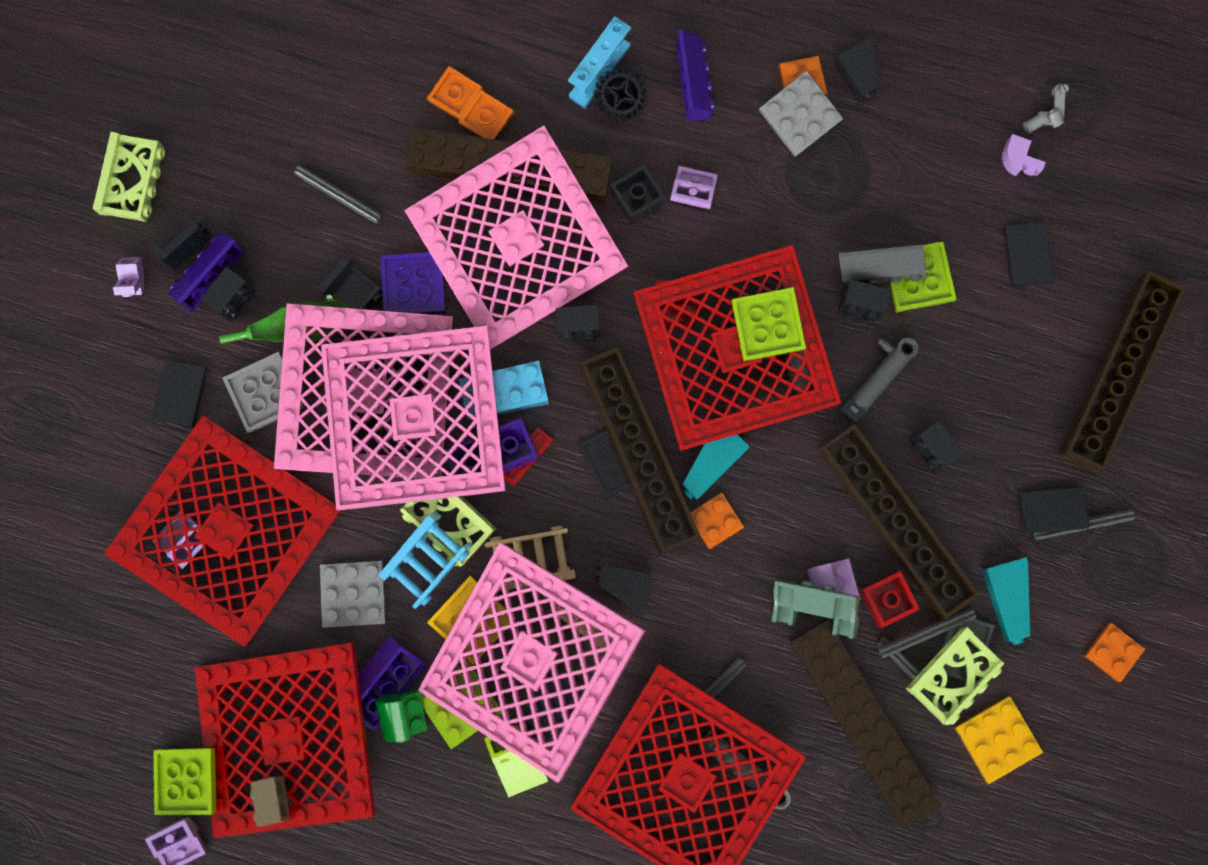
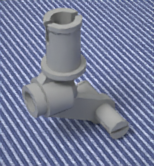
M1067 84L1056 85L1051 90V94L1054 96V109L1049 112L1039 111L1038 115L1023 123V127L1028 134L1043 125H1052L1053 128H1056L1064 123L1065 93L1069 90Z

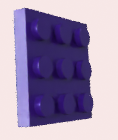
M430 252L381 256L384 311L415 314L446 312L444 277Z

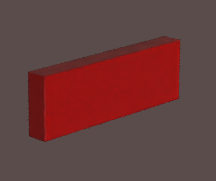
M539 427L529 436L538 458L554 441ZM536 461L505 473L504 479L514 487Z

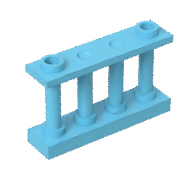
M614 16L568 79V82L575 86L569 94V98L583 108H586L595 96L593 91L599 90L595 87V84L600 82V76L606 77L605 73L607 71L612 73L613 69L630 48V43L624 40L631 30L629 25Z
M436 511L426 517L378 575L384 581L390 576L392 578L395 577L418 598L412 606L415 609L421 604L425 606L431 600L432 596L430 594L459 560L463 562L470 554L468 549L473 545L468 542L463 547H460L438 527L437 521L441 518V515ZM428 532L435 534L456 554L450 562L426 542L425 535ZM415 547L421 548L443 568V571L437 577L413 557L412 551ZM403 562L405 564L409 563L431 583L425 592L401 572L399 566Z

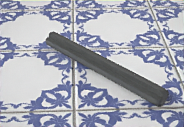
M298 165L294 170L296 176L377 224L381 220L382 215L380 212L302 165Z
M1129 509L1088 518L1090 525L1088 529L1134 520V511ZM1088 529L1033 533L1035 540H1041Z
M972 608L966 609L950 616L948 619L941 620L878 648L882 658H886L975 619V611Z
M883 636L877 644L881 647L891 641L886 636ZM901 651L889 656L912 680L921 672ZM922 689L933 701L935 693ZM940 695L938 707L943 712H947L951 709L952 703L947 701L944 706L942 703L944 695Z
M737 658L705 692L715 698L747 666L742 658ZM692 713L681 715L684 726L694 719ZM678 718L669 726V729L680 727ZM681 731L670 733V735L676 737Z

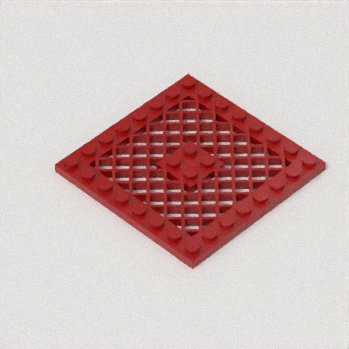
M793 245L633 292L680 451L841 404ZM778 272L780 277L774 275L773 273ZM762 276H766L762 284L752 280ZM768 277L779 282L775 291L779 290L781 284L783 289L794 287L806 349L802 350L803 356L796 352L789 353L790 355L786 363L776 359V355L765 357L770 361L766 369H763L756 365L763 362L762 358L743 362L736 326L723 330L728 321L736 325L735 320L730 318L733 313V307L728 315L717 310L722 301L732 306V302L724 298L729 289L739 293L737 298L751 296L744 292L748 283L759 288L756 295L760 294L761 290L772 292L773 290L764 286ZM745 282L742 290L733 286ZM725 288L722 296L713 292L715 290ZM705 294L702 302L693 298L694 296ZM709 294L719 299L715 308L704 304ZM686 299L682 308L674 304V302ZM689 300L699 305L695 314L685 310ZM666 305L661 314L660 307ZM669 306L679 311L675 320L665 316ZM702 307L712 312L708 321L698 317ZM682 313L692 318L688 327L678 323ZM715 314L725 319L721 328L710 323ZM664 320L672 323V326L668 333L664 324ZM695 320L705 325L701 334L691 330ZM675 326L685 330L681 340L671 336ZM708 327L717 331L711 333L712 341L703 336ZM688 333L698 338L694 347L683 342ZM669 339L678 343L674 353ZM701 340L711 345L707 354L696 349ZM681 345L691 350L687 360L676 355ZM713 347L715 348L718 360L709 356ZM694 352L704 357L700 367L689 362ZM792 356L803 361L799 370L788 365ZM675 359L684 363L680 372L678 371ZM707 359L717 364L713 374L702 369ZM772 362L783 367L778 376L768 371ZM805 364L807 365L810 377L801 372ZM687 365L697 370L692 380L682 375ZM750 366L746 375L736 371ZM719 367L722 374L730 372L725 381L715 376ZM752 368L763 373L758 382L748 377ZM785 369L796 374L791 383L781 378ZM700 372L710 377L705 387L695 382ZM733 373L743 378L738 388L728 383ZM765 375L776 380L771 389L761 384ZM798 376L809 381L804 390L794 385ZM681 379L690 383L686 392L684 391ZM713 379L723 384L718 394L708 389ZM745 381L756 385L751 395L741 390ZM778 382L789 387L784 396L774 391ZM812 384L814 390L807 392ZM693 385L703 390L698 400L688 395ZM726 386L736 391L731 401L721 396ZM758 388L769 392L764 402L754 397ZM791 389H794L801 393L795 396L788 397ZM706 392L716 397L711 407L701 402ZM739 393L749 398L744 408L734 403ZM771 395L781 399L767 404ZM687 398L696 403L692 412L690 411ZM718 399L729 404L724 414L714 409ZM752 400L761 405L747 409ZM698 405L709 410L704 420L694 415ZM732 406L740 410V412L727 415ZM711 412L721 416L720 418L707 421ZM693 418L701 423L694 425Z
M203 415L104 554L234 641L246 647L340 511L336 510L335 503L286 470L274 469V462ZM209 445L215 448L211 450H206ZM216 452L218 463L207 465L205 454ZM220 452L233 461L222 462ZM201 457L203 466L193 468ZM233 464L235 475L224 477L223 466ZM238 464L249 472L239 474ZM219 467L220 478L210 480L208 469ZM204 469L205 481L195 482L193 471ZM189 474L191 483L181 485ZM251 476L253 487L242 489L240 477ZM255 476L267 484L257 486ZM236 478L238 489L227 491L225 480ZM221 481L223 492L212 494L211 483ZM206 484L208 495L198 497L196 486ZM191 487L193 498L183 500L181 488ZM268 487L270 498L259 500L257 489ZM272 487L285 496L274 497ZM253 490L255 501L244 503L243 492ZM177 491L178 501L169 502ZM239 493L240 504L230 506L228 495ZM224 495L225 505L218 502L214 506L213 497ZM209 498L211 510L200 511L198 500ZM285 499L287 510L276 512L275 501ZM289 499H291L301 507L291 509ZM194 501L196 512L185 514L183 503ZM271 502L273 513L262 515L260 503ZM179 504L181 515L170 517L169 506ZM256 504L258 516L247 518L245 506ZM241 507L243 517L231 509ZM163 509H165L166 518L157 519ZM303 510L305 522L294 524L292 512ZM307 511L312 514L309 520L307 516ZM211 513L202 524L201 515ZM288 513L290 524L279 526L277 515ZM197 516L198 527L188 529L186 517ZM273 516L275 527L264 529L263 518ZM182 518L184 530L173 532L171 520ZM259 519L260 530L250 532L255 525L250 523L249 520ZM167 521L168 533L158 534L156 523ZM305 525L296 537L295 526ZM152 526L153 536L144 537ZM291 527L293 539L282 541L280 529ZM199 530L194 537L200 540V542L189 544L190 537H188L187 532ZM276 530L278 542L267 544L265 532ZM184 533L186 544L175 546L174 535ZM261 533L263 545L252 547L250 535ZM169 536L171 547L161 549L159 537ZM247 537L248 548L238 549ZM154 539L156 550L146 552L144 540ZM293 542L284 554L282 544ZM139 543L141 551L136 548ZM202 544L204 556L192 558L190 546ZM279 545L280 556L270 558L268 547ZM207 546L218 553L208 555ZM187 547L189 559L177 561L178 556L175 549ZM264 548L266 559L255 561L253 549ZM172 550L174 562L163 564L162 552ZM249 550L251 562L240 564L238 552ZM157 553L158 562L147 555ZM235 555L236 565L226 567L224 557L231 560ZM219 556L221 568L211 569L209 558ZM204 559L206 571L196 572L194 561ZM281 559L272 571L270 561ZM190 562L191 574L181 575L178 564ZM266 562L268 574L258 575L256 564ZM175 565L176 574L165 568V566ZM252 565L254 576L243 578L241 567ZM237 568L239 579L228 581L226 570ZM222 571L224 582L213 584L211 573ZM207 573L209 585L198 587L196 575ZM192 576L194 586L182 578ZM268 577L260 589L258 578ZM254 579L256 591L246 593L244 581ZM239 582L241 594L231 596L229 584ZM225 585L227 597L216 599L214 587ZM210 588L211 598L200 590ZM256 594L248 606L246 596ZM242 597L244 608L233 610L232 599ZM227 600L229 609L218 603V601ZM244 612L241 617L235 613Z
M354 643L194 667L203 748H215L216 813L211 815L213 838L376 816ZM321 670L317 677L310 671ZM301 673L297 680L290 674ZM325 673L333 678L328 686L320 681ZM281 676L277 683L270 677ZM306 676L313 681L308 689L301 684ZM262 679L258 686L251 680ZM286 679L293 684L288 692L281 687ZM242 682L239 688L234 686L232 683ZM266 682L273 687L269 695L262 690ZM335 684H336V692H337V694L332 690V688L335 686ZM247 685L254 690L250 697L243 693ZM317 685L324 690L320 698L312 693ZM228 688L235 693L230 701L224 696ZM297 688L304 693L300 701L292 696ZM277 692L284 696L280 704L273 699ZM258 694L265 699L260 707L253 702ZM328 694L335 699L331 707L323 702ZM308 697L315 702L311 710L303 705ZM238 698L245 702L241 710L234 705ZM288 701L295 705L291 713L284 708ZM269 703L276 708L272 716L264 711ZM249 707L256 711L252 719L245 714ZM319 707L327 712L322 720L315 715ZM337 707L339 708V715L335 712ZM230 709L237 714L233 721L226 717ZM299 710L307 715L304 720L303 716L295 717ZM280 713H282L286 717L284 719L275 720ZM262 716L267 721L260 722L259 726L256 721ZM330 716L338 721L334 729L326 724ZM241 718L248 724L243 731L236 726ZM311 719L318 724L313 732L306 727ZM252 728L259 733L255 740L247 735ZM322 728L329 733L325 741L317 736ZM340 728H341L342 736H340V735L337 733ZM232 731L239 735L235 743L228 738ZM305 733L309 736V739L307 741L305 739ZM333 738L341 743L336 751L329 746ZM261 739H262V746H263V748L259 745V742L261 741ZM243 740L250 745L246 752L239 747ZM313 741L321 746L317 753H314L309 748ZM254 749L261 754L257 762L250 757ZM343 749L345 758L340 755ZM324 750L332 755L328 763L320 758ZM235 752L242 757L238 764L231 760ZM307 755H309L312 758L308 765L304 764L301 761L308 759ZM336 759L344 765L339 773L331 767ZM246 761L253 766L249 773L242 769ZM263 761L265 765L272 764L268 771L261 766ZM285 762H292L288 768L281 764ZM316 762L323 767L319 775L311 770ZM296 765L303 770L299 778L292 773ZM278 768L284 773L282 775L284 781L288 777L295 783L290 790L286 787L287 800L291 799L296 803L288 805L291 820L257 827L253 817L254 810L247 811L250 805L254 806L250 794L244 788L248 783L256 782L252 778L256 771L264 776L262 779L264 780L274 777L272 774ZM327 771L335 777L330 785L323 780ZM345 771L347 772V779L343 777ZM237 773L244 778L240 786L233 781ZM307 774L315 780L311 787L303 782ZM338 781L346 787L342 794L334 789ZM318 784L326 789L322 797L314 791ZM298 787L306 792L302 799L294 794ZM232 788L236 791L234 795H232ZM329 794H332L336 798L332 800H326ZM239 795L247 800L243 807L235 802ZM310 796L317 801L306 803Z
M659 663L570 809L656 865H740L804 762L806 755ZM665 694H667V695H669L670 697H672V698L663 699L664 696H665ZM674 701L676 712L665 714L663 704ZM678 702L685 705L689 709L680 711ZM658 706H660L662 715L652 717ZM692 713L695 724L684 726L681 715ZM696 713L708 721L698 723ZM678 716L680 727L669 729L667 718ZM663 720L665 730L654 733L652 722ZM649 724L650 734L641 735L646 725ZM711 725L713 735L702 737L700 727ZM715 725L726 732L716 734ZM696 728L698 739L687 741L685 730ZM681 731L684 742L672 744L670 733ZM667 735L669 745L658 747L656 737ZM729 736L731 747L720 749L718 738ZM733 736L745 744L735 746ZM652 738L654 748L643 751L641 740ZM714 740L717 750L705 752L703 742ZM637 742L639 752L630 753L635 743ZM700 743L702 753L691 755L688 745ZM685 746L687 755L680 752L676 758L674 748ZM748 748L750 758L738 761L736 750ZM751 748L763 756L753 757ZM670 749L672 760L661 762L659 752ZM733 751L735 762L724 764L722 753ZM655 753L658 763L647 765L645 755ZM718 754L720 765L709 767L707 757ZM641 756L643 766L632 768L630 758ZM703 758L705 767L696 762L695 759ZM626 760L628 770L619 771ZM766 760L768 770L757 772L755 762ZM770 760L775 762L773 768H771ZM751 763L753 773L742 776L740 765ZM672 765L665 776L663 766ZM736 766L738 777L727 779L725 768ZM659 767L661 778L650 780L648 770ZM722 770L724 780L714 782L717 775L712 771ZM644 771L646 781L636 783L634 773ZM630 774L632 784L621 786L619 776ZM768 775L760 787L758 777ZM615 778L617 788L608 789ZM755 778L757 788L745 790L743 780ZM740 781L742 792L731 794L729 783ZM661 783L658 790L662 793L654 795L652 784ZM725 784L727 795L716 797L714 787ZM648 786L650 796L639 798L637 788ZM633 789L635 799L625 801L622 791ZM711 789L712 798L703 800L708 790ZM618 792L621 802L610 804L608 794ZM757 793L749 805L747 795ZM603 795H604L605 803H603L602 801H600V800L602 799ZM743 796L746 806L734 809L732 798ZM666 797L668 808L657 810L655 799ZM670 798L680 803L681 805L672 807ZM729 799L731 810L720 812L718 802ZM651 801L654 811L643 813L641 803ZM714 803L716 813L705 815L703 805ZM637 804L639 814L628 816L626 806ZM699 806L701 816L690 818L688 809L695 813ZM622 807L624 816L614 810V808ZM684 809L686 819L675 821L673 811ZM669 812L672 822L661 825L659 814ZM745 812L738 823L736 813ZM732 814L734 825L723 827L721 817ZM655 815L657 826L646 828L644 818ZM718 818L720 828L708 830L706 820ZM640 819L642 827L631 820ZM703 821L705 831L694 833L692 823ZM688 824L690 834L679 836L677 826ZM673 827L675 837L664 839L662 829ZM658 830L660 839L650 832ZM734 830L727 841L725 832ZM721 833L723 843L712 845L710 835ZM706 836L708 846L697 848L695 838ZM691 839L694 849L683 851L680 841ZM677 842L678 850L668 844ZM723 848L717 859H715L713 850ZM710 851L712 861L701 863L699 853ZM695 854L697 863L687 856Z

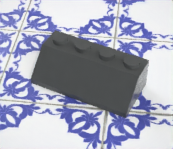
M923 245L839 253L844 285H847L851 279L875 286L880 285L883 281L896 284L901 283V280L904 279L917 282L927 277L926 256Z

